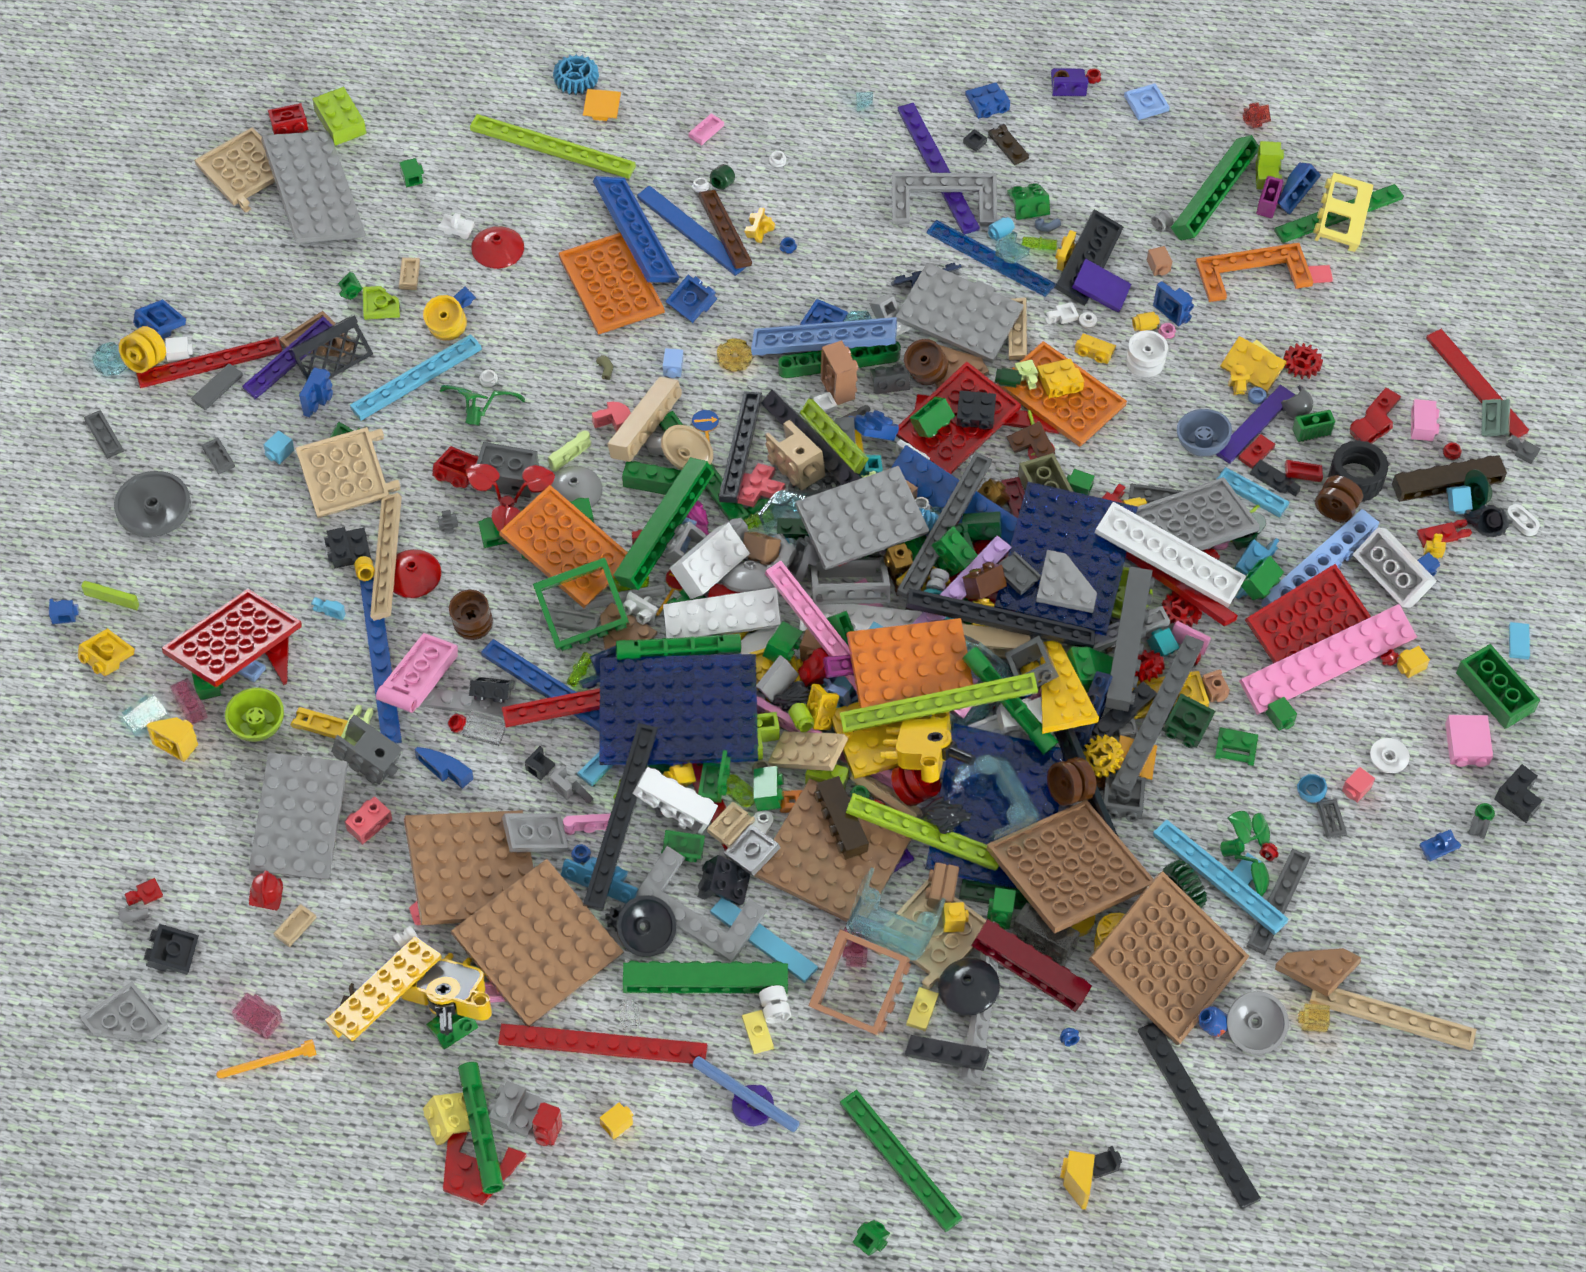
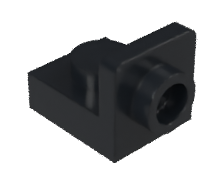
M1113 1146L1108 1147L1106 1152L1095 1155L1093 1166L1095 1179L1119 1171L1122 1159L1118 1151L1115 1152Z

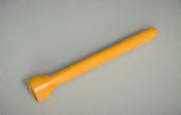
M313 1039L304 1041L301 1047L219 1070L216 1076L221 1079L300 1055L315 1056L317 1053Z

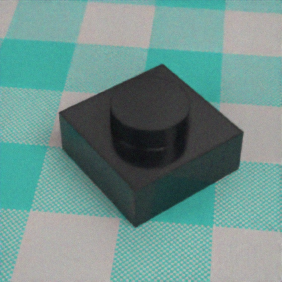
M975 129L963 138V144L975 152L987 143V137Z

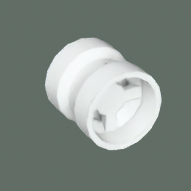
M408 926L402 934L397 933L393 935L392 939L395 945L400 946L402 949L414 936L417 938L418 936L413 928Z

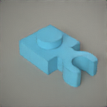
M314 597L311 605H314V611L324 612L327 616L343 620L346 615L344 605L338 601L326 600L324 602Z

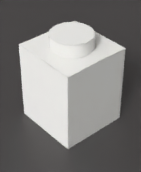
M188 337L165 338L168 363L189 359L190 355H193V345L189 344Z

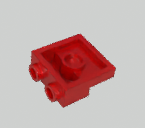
M302 103L268 110L274 135L303 133L309 130Z
M450 446L433 464L432 476L438 481H447L456 488H466L470 484L466 469L476 465L478 456Z

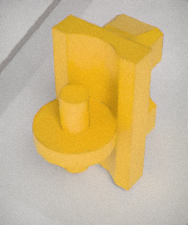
M759 208L758 213L750 214L749 222L753 226H746L744 232L747 238H754L756 242L762 243L764 234L773 231L775 223L771 217L765 215V208Z
M1234 365L1230 370L1231 376L1228 386L1233 387V396L1237 394L1245 395L1250 375L1246 374L1244 366Z

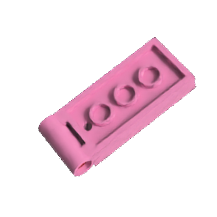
M423 633L383 685L379 687L376 699L413 713L458 657V646Z

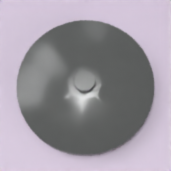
M147 471L133 476L119 488L114 500L115 514L121 526L128 532L142 537H157L172 532L185 521L191 508V498L185 483L177 476L164 471Z

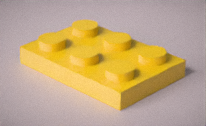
M1239 336L1220 367L1230 372L1234 365L1244 366L1246 374L1250 375L1248 383L1262 388L1268 393L1284 368L1286 361Z

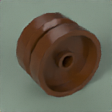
M917 340L908 346L904 353L905 367L912 378L919 384H936L945 377L948 371L949 363L941 347L933 340Z
M1331 476L1325 481L1322 490L1316 496L1315 506L1325 517L1339 523L1348 522L1362 502L1363 493L1360 487L1352 480L1343 476Z
M1076 757L1051 765L1047 774V785L1053 799L1058 804L1067 806L1093 797L1096 791V776L1088 761Z

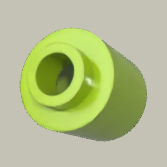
M793 704L788 714L796 729L800 730V732L811 730L814 726V719L806 704Z

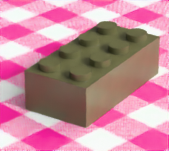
M1054 453L1019 463L1018 477L1046 532H1055L1081 523L1083 509Z

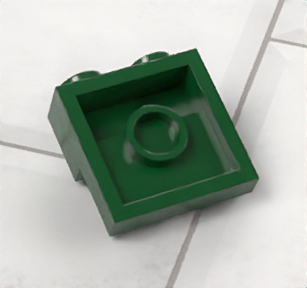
M1180 694L1162 731L1170 739L1178 738L1182 740V744L1188 748H1197L1216 711Z

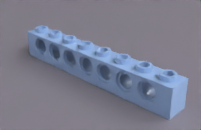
M1361 509L1270 590V594L1262 600L1261 605L1263 607L1267 606L1296 588V586L1303 584L1334 564L1340 568L1342 562L1350 560L1354 551L1377 529L1379 521Z

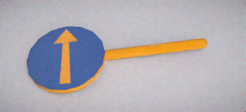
M701 410L693 415L692 424L696 430L705 432V437L710 442L709 431L714 430L718 426L719 418L713 411Z

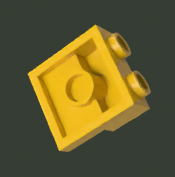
M1071 358L1037 366L1038 376L1048 398L1060 397L1083 390L1084 379L1079 368H1075Z
M107 628L79 644L78 659L81 663H88L92 666L94 673H101L103 676H107L119 669L122 661L133 656L135 649Z

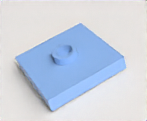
M1156 83L1124 92V97L1138 120L1169 111L1170 107Z

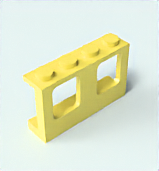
M1333 173L1331 178H1327L1324 188L1327 190L1321 198L1323 206L1319 209L1317 215L1319 223H1316L1313 231L1316 234L1314 240L1318 241L1320 237L1349 245L1348 251L1355 252L1360 245L1373 185ZM1335 182L1357 189L1354 204L1332 197ZM1328 212L1350 219L1347 234L1325 227Z

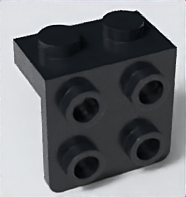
M720 855L707 860L702 867L703 875L698 884L699 892L697 897L705 900L715 894L738 906L744 904L751 874L735 862Z

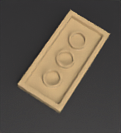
M783 731L768 763L778 768L833 771L848 738L845 734Z

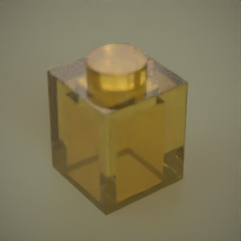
M1305 1003L1302 1011L1298 1013V1023H1302V1030L1327 1032L1330 1025V1006Z

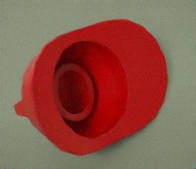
M268 871L257 875L253 879L250 888L249 906L277 911L281 904L283 892L281 878H276V876Z

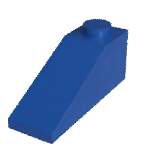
M1299 162L1288 176L1278 204L1289 215L1321 176L1312 164Z

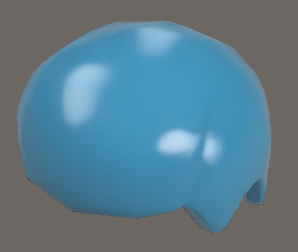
M1308 774L1303 776L1298 782L1297 791L1299 796L1306 802L1316 803L1325 797L1327 784L1323 777L1316 774Z

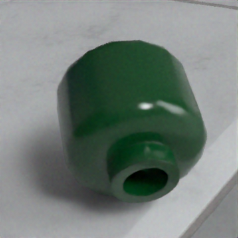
M726 164L719 165L710 173L712 186L719 190L726 189L735 181L733 169Z

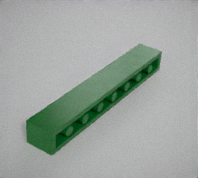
M1252 135L1235 140L1171 226L1172 231L1179 240L1192 239L1197 236L1258 153L1259 145Z
M689 458L613 574L621 586L639 591L665 551L667 544L674 537L675 529L683 523L715 474L708 461Z
M629 961L628 963H623V993L759 994L765 988L783 986L786 994H788V963L779 961L773 963H762L760 961L752 963H742L739 961L731 963H721L719 961L711 963H701L699 961H692L690 963H681L679 961L640 963L638 961Z

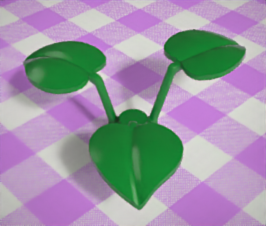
M441 385L440 392L454 389L458 390L459 394L465 396L467 413L465 423L480 426L481 416H485V412L494 396L511 395L525 403V398L522 395L511 391L494 390L488 400L487 396L472 393V391L462 387ZM476 398L488 400L482 411H480L481 407L475 406ZM470 399H472V406L469 405Z
M1237 811L1227 817V819L1233 825L1238 838L1222 841L1220 850L1224 857L1234 856L1235 859L1253 862L1251 864L1252 878L1257 893L1262 897L1268 889L1270 881L1267 867L1263 862H1258L1255 858L1242 856L1241 853L1245 850L1244 844L1257 839L1261 847L1263 843H1269V825L1262 813H1256L1251 821L1246 811ZM1252 828H1253V831H1254V833H1255V835H1254L1253 837H1251V832H1250V831L1252 830Z

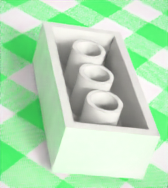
M727 523L713 530L669 569L689 598L693 599L706 593L746 558L750 552L730 523Z
M1377 527L1353 553V556L1402 607H1413L1437 581L1385 528Z

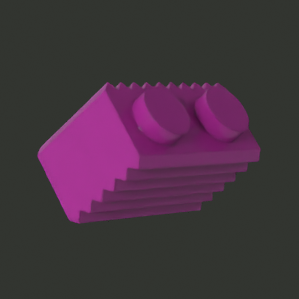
M1267 176L1259 199L1257 215L1273 218L1281 195L1283 179Z

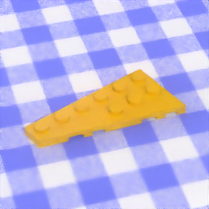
M1055 641L1043 642L1059 677L1041 685L1042 734L1098 723L1099 716L1061 643ZM1043 656L1040 657L1041 665L1046 663Z

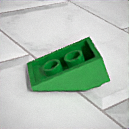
M1071 647L1066 654L1086 692H1089L1097 671L1111 675L1114 658L1089 647Z

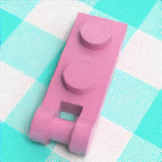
M610 814L566 816L563 819L564 831L567 835H572L575 831L592 833L595 830L606 831Z

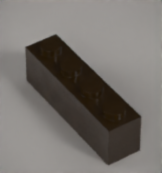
M837 776L817 783L814 796L817 803H821V812L824 819L829 821V831L832 837L835 836L837 839L836 846L839 853H843L846 860L868 852L869 842L858 818L846 813L850 800L840 777Z

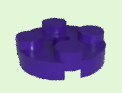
M746 1086L774 1105L773 1097L765 1086ZM734 1094L732 1111L738 1121L748 1126H759L769 1120L770 1117L758 1109L752 1110L751 1107H747L749 1103Z

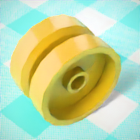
M448 295L436 296L426 304L423 310V319L430 333L435 338L451 341L464 333L467 326V318L460 303L454 297Z
M142 326L120 340L119 353L127 367L136 373H143L165 359L166 347L161 336L154 329Z

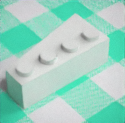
M649 767L642 774L633 792L634 795L651 807L656 808L658 806L662 814L667 818L673 817L678 820V825L681 828L686 829L688 827L693 831L692 834L701 835L709 825L718 807L711 799L701 797L693 789L685 788L676 780L661 775L658 770Z

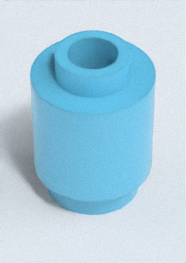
M1009 217L999 219L989 225L988 235L996 241L1012 233V230L1015 228L1013 221Z

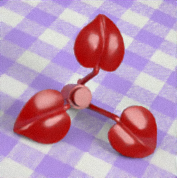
M476 464L466 469L468 481L474 489L487 491L491 489L492 485L495 487L500 504L493 509L491 517L499 532L521 512L514 505L527 485L531 492L538 493L552 485L555 479V474L552 471L538 465L529 466L522 474L525 483H523L515 498L508 495L501 497L496 483L500 475L496 468L488 464Z

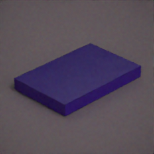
M1085 259L1072 288L1119 313L1132 284Z

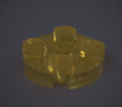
M728 339L723 345L721 343L717 348V361L719 366L725 370L733 372L744 371L753 360L751 346L749 347L747 342L742 339ZM737 353V357H732L731 355Z

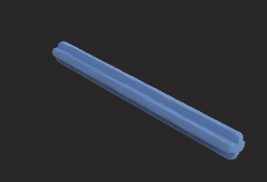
M697 1056L693 1061L694 1068L791 1132H795L798 1129V1120L702 1057Z

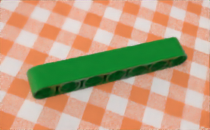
M896 341V344L887 346L876 345L849 348L851 358L856 360L858 368L895 363L900 359L901 345L898 341ZM822 350L782 356L778 361L779 376L782 378H794L821 374Z

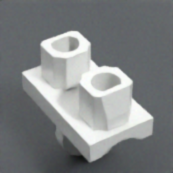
M455 213L453 216L444 214L442 222L438 225V230L444 231V234L459 235L460 238L466 240L469 238L475 224L473 221L460 218L458 213Z
M629 592L623 604L627 616L632 613L635 614L637 622L642 625L647 622L652 625L655 622L658 608L651 604L652 598L646 596L642 599Z

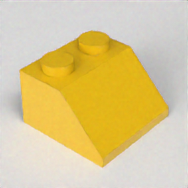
M174 717L149 722L146 725L152 744L183 762L186 761L198 746L193 725L188 720Z
M1069 1150L1068 1158H1063L1060 1178L1064 1179L1063 1186L1080 1208L1086 1210L1091 1190L1095 1155Z

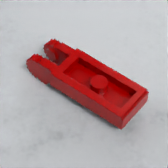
M1462 519L1454 523L1450 522L1417 530V536L1424 548L1426 541H1433L1434 534H1443L1441 542L1448 543L1457 541L1460 538L1469 537L1472 531L1469 528L1462 529L1459 532L1456 531V529L1468 525L1467 520Z

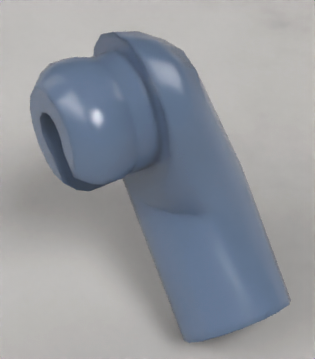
M1038 218L1035 220V228L1039 231L1051 232L1061 226V221L1056 218L1049 223H1045L1044 219Z

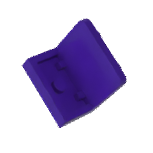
M1053 68L1051 70L1052 96L1087 95L1088 77H1085L1084 69ZM1059 70L1067 71L1070 76L1054 77L1053 80L1054 74Z

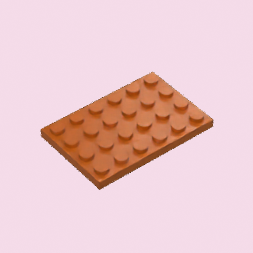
M621 233L559 252V258L598 335L665 313L664 306L652 283L647 282Z
M1043 341L1020 362L1033 360L1037 369V366L1068 358ZM1074 362L1075 368H1079L1084 379L1083 390L1077 393L1048 398L1039 376L1037 377L1038 381L1035 382L1037 386L1035 389H1029L1026 380L1021 381V384L1017 385L1016 388L1000 386L997 383L1001 389L1021 405L1031 410V412L1079 447L1127 404V400Z
M551 485L539 494L499 533L501 537L548 578L605 557L613 579H615L613 574L628 553ZM601 569L558 586L581 607L585 608L609 583L604 570Z
M961 618L847 632L860 708L974 685L971 669L962 660L967 654V647Z

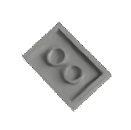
M505 813L502 820L510 852H566L568 849L560 813Z

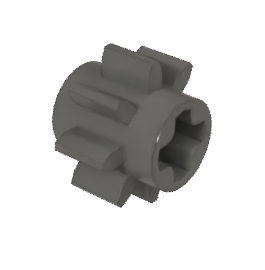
M451 510L442 511V516H437L439 530H445V534L454 533L453 528L458 527L456 514H451Z

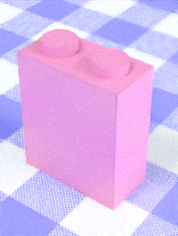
M1449 715L1445 726L1450 764H1455L1458 767L1467 765L1485 767L1490 765L1493 751L1488 715Z

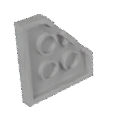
M1047 550L1036 602L1093 613L1097 592L1067 554Z
M133 981L80 1018L93 1036L153 1040L169 1028L168 1024Z

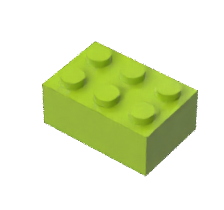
M344 86L312 98L314 111L325 130L329 132L335 146L366 134L365 121Z

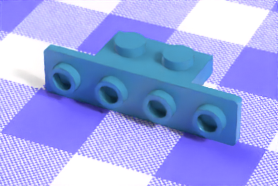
M1275 538L1268 543L1266 548L1255 539L1252 540L1234 569L1246 576L1260 559L1272 556L1278 549L1276 545L1279 539ZM1242 587L1235 596L1237 599H1240L1242 596H1248Z
M591 857L584 866L565 859L561 876L588 888L597 858ZM617 866L608 896L626 904L637 896L638 888L623 882L627 877L628 871Z

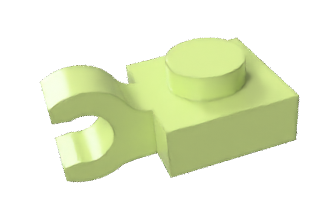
M1033 360L1015 363V370H1019V374H1022L1021 381L1026 380L1029 389L1037 388L1035 382L1038 381V371Z

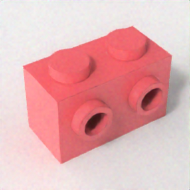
M374 796L371 800L365 801L358 811L351 813L345 821L346 830L363 845L392 821L391 811Z

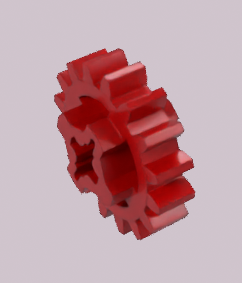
M1296 343L1295 347L1289 346V350L1285 351L1283 360L1286 361L1284 369H1288V374L1293 372L1294 377L1300 375L1301 379L1304 376L1310 379L1311 374L1316 376L1317 372L1321 370L1323 359H1321L1322 354H1317V348L1311 349V344L1306 347L1305 343L1302 346Z
M1172 591L1171 596L1167 594L1162 602L1170 624H1175L1179 621L1192 628L1193 623L1197 625L1202 617L1200 609L1174 591Z
M1144 650L1142 655L1138 654L1141 664L1139 671H1135V676H1138V680L1141 683L1144 680L1151 682V678L1157 679V674H1163L1162 670H1165L1163 656L1160 657L1159 652L1154 654V650L1149 653L1147 650Z

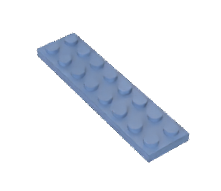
M897 317L754 329L751 352L752 355L763 356L766 354L822 350L823 346L841 340L845 347L848 346L849 348L896 344Z

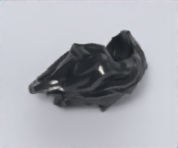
M1489 504L1482 505L1479 509L1469 512V514H1464L1467 523L1472 524L1481 535L1486 537L1501 536L1509 528V524L1513 522V520L1508 518V514H1506L1504 509Z
M803 681L793 682L784 693L775 696L773 703H779V706H784L783 710L785 711L789 710L795 703H804L807 706L811 690L806 687Z
M944 796L922 807L921 812L924 821L935 824L940 833L947 834L951 833L963 821H970L972 812H966V809H962L963 805L949 804L950 800H944Z

